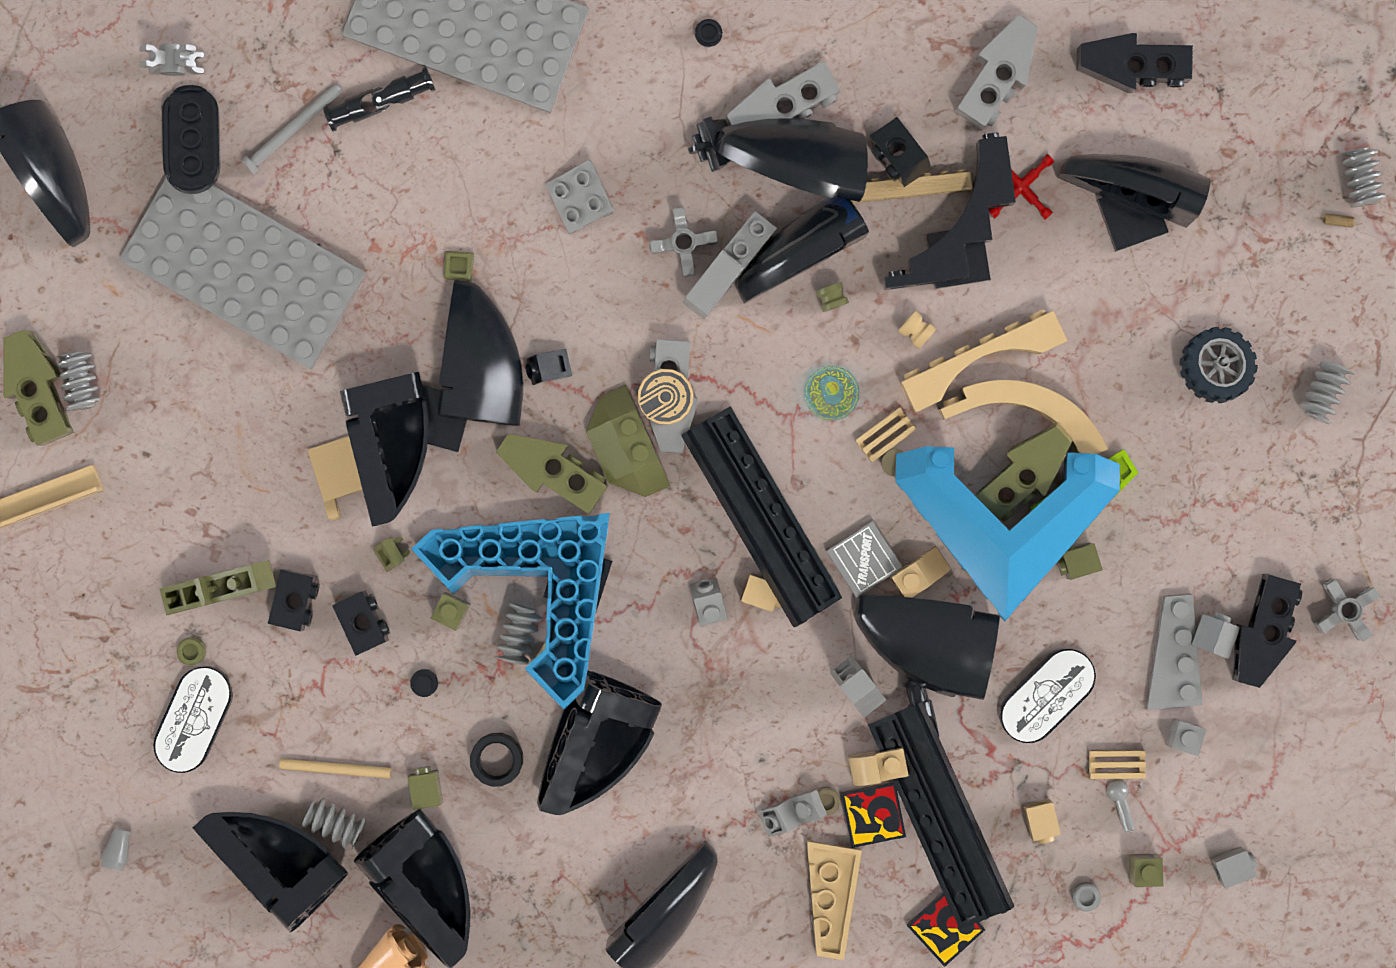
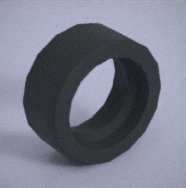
M490 733L482 737L474 745L470 754V768L474 776L481 783L491 787H500L511 783L520 773L523 765V751L519 743L512 736L504 733ZM493 743L505 745L513 755L511 769L501 776L488 774L480 763L482 751L486 746Z

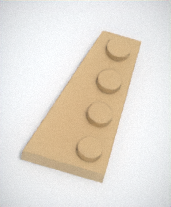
M807 840L816 955L844 960L862 849Z

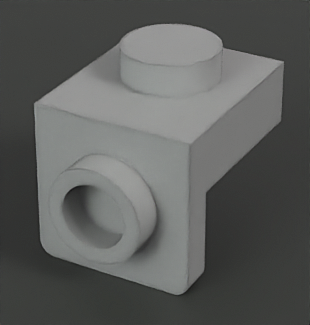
M717 578L703 579L690 585L700 626L727 620Z

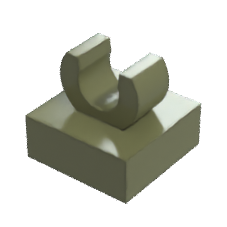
M390 537L373 548L386 572L405 561L404 558L410 554V550L399 552L396 547L403 540L402 537H397L394 540Z

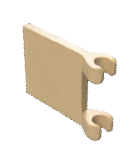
M349 436L308 449L328 518L331 520L341 518L340 509L336 502L337 498L362 490Z

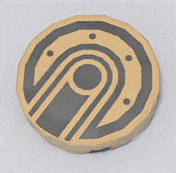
M660 369L650 373L642 381L638 390V403L641 411L649 420L658 424L671 425L681 421L689 413L693 405V390L690 382L683 374L672 369Z

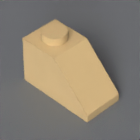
M935 546L889 577L903 597L912 598L931 586L950 571L951 568Z

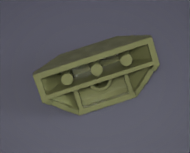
M621 386L601 395L586 434L608 483L644 497L669 487L670 483L627 386Z

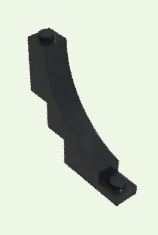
M998 132L982 135L983 139L977 141V166L974 186L962 215L953 228L936 244L909 259L910 274H905V270L888 272L889 277L883 278L884 291L969 278L965 246L989 243L993 240L988 209L1013 206L1016 203L1007 136L999 137Z

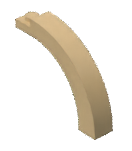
M994 380L976 383L960 389L963 400L960 401L959 397L956 396L944 401V408L938 410L942 420L982 405L999 403L1017 405L1044 416L1053 424L1058 422L1073 438L1071 446L1075 453L1098 454L1108 450L1101 434L1085 413L1062 395L1033 383L1015 380Z

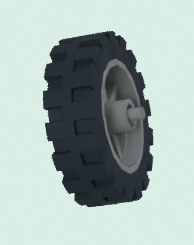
M1212 327L1209 330L1206 329L1193 337L1182 351L1183 357L1180 358L1182 370L1180 373L1182 379L1185 378L1187 382L1185 384L1189 390L1192 389L1196 397L1199 399L1203 397L1209 403L1215 401L1225 403L1237 398L1249 389L1248 387L1253 384L1256 378L1253 377L1258 369V365H1255L1256 353L1252 352L1250 348L1252 347L1251 343L1248 340L1245 341L1241 333L1232 332L1231 328L1224 327L1219 329V327ZM1211 346L1220 347L1218 357L1211 349ZM1204 351L1211 359V361L1202 360V354ZM1225 351H1227L1232 358L1229 359L1225 355ZM1230 363H1235V371L1229 368ZM1202 366L1207 367V375L1204 373ZM1224 373L1233 378L1230 383L1225 384ZM1212 375H1217L1218 383L1210 379Z

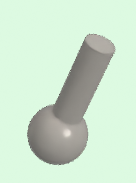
M1113 780L1107 786V795L1116 803L1124 832L1133 831L1135 827L1126 801L1129 788L1124 781Z

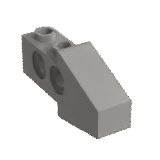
M1018 15L980 52L976 60L985 65V67L957 107L955 113L981 130L987 124L992 127L1001 113L996 109L1002 101L1008 103L1016 90L1012 85L1022 90L1027 84L1037 33L1036 25ZM996 69H1007L1010 78L1006 81L1000 80L996 76ZM990 91L994 95V103H984L980 97L981 92Z
M825 61L776 88L771 79L766 80L727 114L726 120L729 125L762 119H806L813 114L812 109L822 105L825 108L836 102V96L839 95L840 88ZM806 87L813 88L817 94L816 98L813 100L804 99L801 95L802 89ZM780 101H788L792 105V111L782 114L777 110V104Z
M754 211L687 294L683 303L705 320L750 262L770 240L777 228Z
M657 340L656 346L651 345L650 362H655V371L660 370L663 363L671 361L676 364L677 372L683 374L688 380L690 342ZM693 398V405L689 413L679 422L665 425L650 420L660 452L683 454L686 443L681 435L690 430L698 398Z
M850 656L830 672L831 676L863 717H866L886 701L853 656Z

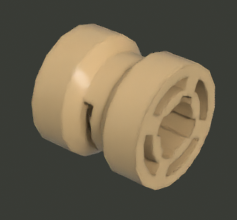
M915 311L898 332L904 337L911 336L912 344L920 349L937 328L931 323L922 322V315Z

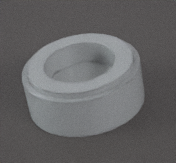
M1084 882L1078 884L1073 889L1072 901L1078 909L1089 912L1099 906L1101 894L1093 884Z

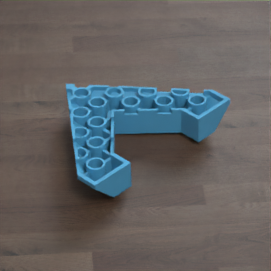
M925 446L896 454L895 482L911 499L917 511L925 521L929 522L939 539L964 571H967L972 577V581L986 599L990 600L1005 622L1019 604L1039 584L1041 579L1075 543L1084 530L1097 518L1105 506L1120 491V464L1097 454L1067 453L1063 462V483L1010 531L954 475L953 447Z
M610 513L584 517L582 515L561 517L553 520L540 519L508 522L490 526H466L459 529L431 530L411 548L452 594H455L473 576L548 577L545 650L525 667V670L563 709L585 690Z

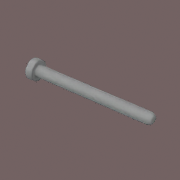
M337 84L333 85L253 156L248 158L246 155L242 162L253 174H256L259 171L257 168L259 164L339 96L342 89Z

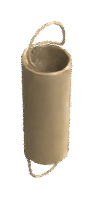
M1325 213L1324 216H1317L1324 217L1323 223L1328 225L1353 228L1355 222H1360L1355 221V217L1328 213Z

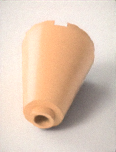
M395 924L387 930L358 968H429V965H425V961L429 958L419 939L413 933L407 935L402 931L406 928L403 925Z

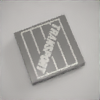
M873 521L826 550L856 598L903 568Z

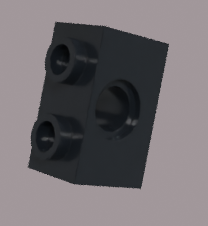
M898 117L870 135L873 145L870 148L872 154L878 162L883 160L886 163L887 167L885 169L894 182L899 180L903 187H906L932 169L927 154ZM903 151V154L900 156H893L896 152Z
M281 569L268 624L300 632L305 630V626L309 627L313 617V610H309L312 599L316 600L320 588V583H316L317 576L289 569ZM292 593H297L302 598V604L299 608H294L289 603V597Z
M365 590L332 605L355 656L389 641L387 636L390 634L389 627L384 619H379L376 613V609H379L372 593L368 595ZM360 614H365L369 617L370 626L368 629L358 627L357 617Z

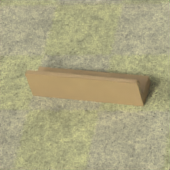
M90 465L0 499V529L103 492L104 488L96 466Z

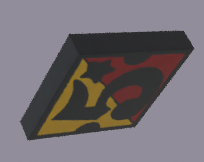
M894 782L841 792L852 848L906 837L898 793Z
M943 892L906 924L944 967L985 931V928L979 922L959 929Z

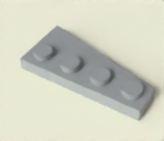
M1193 594L1163 596L1146 710L1203 705L1198 647L1192 646L1196 634Z

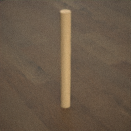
M284 758L280 759L279 768L282 770L387 779L391 778L392 768Z

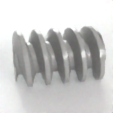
M1360 148L1341 153L1342 155L1350 156L1343 161V165L1352 167L1345 172L1346 177L1354 178L1347 183V187L1356 189L1349 194V198L1358 200L1350 206L1351 208L1377 204L1379 200L1386 196L1385 193L1376 191L1384 186L1383 182L1375 181V178L1382 175L1381 171L1373 170V167L1380 164L1379 160L1371 159V156L1378 153L1377 149Z
M75 352L56 356L65 359L57 365L58 368L67 370L59 375L60 379L69 381L61 386L62 390L71 392L63 397L64 401L73 403L65 408L66 411L93 408V404L100 400V397L91 396L92 392L98 390V386L89 384L90 381L97 377L87 373L88 370L95 366L85 362V360L93 356L92 353Z
M1322 361L1320 367L1324 372L1317 371L1315 373V377L1320 382L1313 381L1310 383V387L1315 392H1306L1305 397L1310 402L1303 401L1300 403V407L1309 417L1330 425L1331 421L1325 417L1326 414H1336V411L1330 407L1331 404H1341L1335 397L1336 394H1346L1340 385H1350L1351 382L1345 375L1355 374L1336 363Z
M510 603L509 606L516 610V613H508L506 615L513 623L503 625L510 633L500 635V638L506 642V645L497 646V649L503 653V656L495 657L514 664H529L530 660L523 654H531L533 649L526 645V643H535L536 639L529 633L538 632L539 628L533 622H540L542 617L536 613L537 610Z
M322 798L317 804L315 800L312 802L301 826L305 829L312 823V833H316L322 828L321 836L323 838L332 833L333 843L342 838V847L346 848L352 843L353 849L364 828L366 818L363 817L356 823L355 813L345 818V808L335 813V803L325 808V798Z

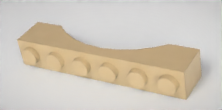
M1043 309L1030 315L1031 321L1022 326L1017 321L1005 327L1006 333L999 337L992 333L979 339L981 345L973 349L968 344L954 351L956 357L946 361L943 356L928 363L930 369L922 373L917 368L903 375L905 381L901 382L900 385L913 413L941 401L954 378L965 367L983 356L1008 350L1041 354L1067 342V338L1054 311L1046 314Z

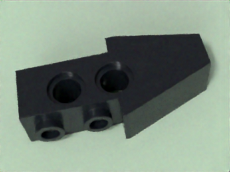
M1137 33L1081 43L1077 48V71L1127 93H1133L1136 90V82H1139L1140 87H1155L1156 83H1167V87L1171 88L1184 87V83H1188L1192 79L1193 45L1137 44ZM1136 60L1141 66L1140 72H1132L1128 68V61ZM1162 60L1166 62L1168 72H1159L1156 68V61Z
M1262 574L1248 626L1236 625L1240 627L1234 646V681L1260 688L1296 644L1297 640L1286 638L1287 632L1290 633L1295 623V617L1292 615L1294 607L1300 604L1302 598L1301 583L1269 574ZM1279 598L1282 601L1283 607L1279 613L1275 614L1271 609V604L1275 599ZM1272 625L1275 629V635L1271 640H1266L1264 630L1267 626Z

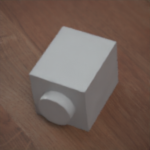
M1215 612L1214 617L1203 614L1192 646L1229 659L1240 627L1230 624L1231 618Z
M1173 718L1165 745L1199 756L1207 729Z
M1242 847L1210 858L1218 881L1225 889L1257 877L1254 868H1257L1256 860L1252 852H1247Z

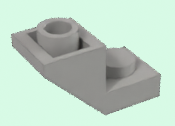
M817 789L797 794L758 811L768 837L789 832L800 824L819 820L827 815Z

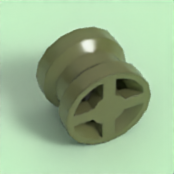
M842 282L815 291L817 297L822 300L821 308L823 312L849 303L848 298L842 293Z

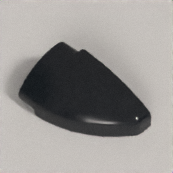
M26 100L1 107V155L55 230L69 246L76 247L90 235V213L82 174L64 130L57 124L42 100Z
M454 280L439 381L441 387L453 388V390L441 389L438 415L445 418L520 426L524 381L519 351L512 332L494 302L477 284Z
M419 372L340 391L345 415L353 416L358 414V417L346 420L345 422L372 527L389 523L398 516L415 489L424 465L428 446L429 416Z
M587 670L585 690L563 709L539 789L537 798L539 810L553 815H564L594 801L614 787L630 772L648 748L654 736L652 728L657 720L662 703L628 684Z
M418 809L377 837L355 857L353 862L370 880L369 885L415 936L446 967L453 968L464 957L468 947L471 911L466 878L450 841L441 830L437 829L421 809Z

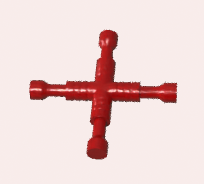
M1048 154L1042 158L1041 163L1036 168H1031L1022 178L1011 169L1015 199L1021 194L1030 205L1033 204L1040 211V215L1044 220L1053 212L1038 200L1039 197L1029 186L1039 177V173L1044 168L1050 167L1054 163V160ZM1004 207L989 209V215L995 219Z

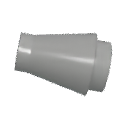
M114 828L113 834L100 857L102 859L101 866L123 871L124 865H127L129 836L131 832Z

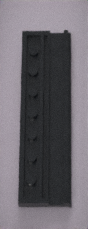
M731 406L683 433L681 436L791 625L797 627L805 623L811 617L842 599L837 587Z
M921 701L869 723V729L880 752L903 747L909 776L892 780L959 929L1013 909L1014 903L924 703Z

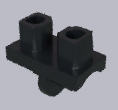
M708 117L697 124L699 133L692 136L695 145L688 148L689 154L698 153L700 162L708 160L711 171L714 172L731 162L730 159L719 154L715 148L720 131L728 125L725 119L712 120V117Z

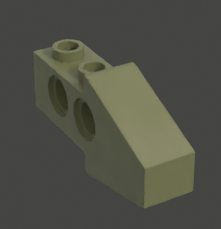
M24 329L4 338L3 396L7 399L17 398L18 401L15 402V406L21 417L24 416L28 424L26 433L32 443L35 442L37 446H45L73 434L74 431L53 383L60 379L59 375L61 372L33 332ZM33 381L37 386V391L30 397L26 392V387ZM41 407H44L48 413L44 422H40L37 418V412Z
M1057 422L1016 444L1006 454L1012 462L974 495L998 520L1007 521L1016 512L1014 507L1021 501L1026 504L1037 494L1034 491L1036 488L1043 496L1047 494L1073 438ZM1024 469H1030L1035 473L1036 478L1033 481L1027 482L1021 478L1020 472ZM1003 487L1011 488L1015 494L1014 498L1009 500L1002 498L1000 489Z
M508 434L496 451L533 491L538 492L544 484L588 514L592 512L608 488L604 484L605 477L593 469L589 474L580 468L583 463L570 454L567 458L562 456L568 448L565 444ZM551 459H557L561 463L562 468L557 475L549 474L546 469V465ZM575 474L581 475L585 480L584 487L579 491L573 490L569 484L570 478Z
M267 560L160 589L167 616L274 588L276 584L270 561Z

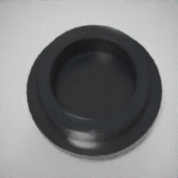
M705 19L696 26L695 38L700 45L714 47L722 39V28L717 21Z
M418 670L411 677V689L420 697L431 696L438 688V678L431 670Z

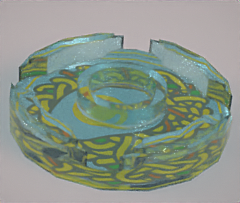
M826 366L816 370L809 377L805 385L804 398L807 407L815 416L823 420L836 421L847 417L855 409L859 400V386L856 378L848 370L839 366Z

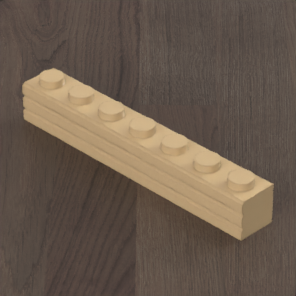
M966 169L956 170L954 174H949V171L938 172V175L932 176L931 173H925L906 187H903L899 180L894 182L890 177L887 178V181H880L879 178L870 179L866 183L865 193L860 202L971 191V172H966Z

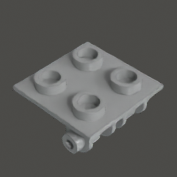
M591 160L584 162L546 184L569 234L602 216H609L614 211L613 205Z

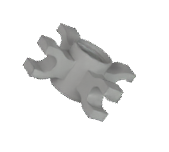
M161 44L159 45V50L153 45L140 46V51L147 52L150 58L149 61H141L140 67L149 68V74L181 76L185 75V70L190 74H204V68L196 67V61H194L195 59L204 58V52H194L196 51L195 45Z
M684 208L673 209L676 232L670 239L650 241L652 254L674 250L676 254L681 256L684 277L694 276L692 253L698 246L718 244L716 231L694 234L691 230L687 229ZM682 235H686L692 240V245L686 250L679 249L676 245L677 238Z
M1329 579L1323 583L1322 587L1333 603L1331 605V613L1314 622L1318 631L1325 634L1340 622H1346L1357 640L1365 641L1371 637L1372 634L1361 620L1363 607L1380 597L1375 587H1367L1357 596L1348 598L1343 593L1336 579ZM1349 602L1352 606V613L1345 618L1342 615L1341 609L1345 603Z

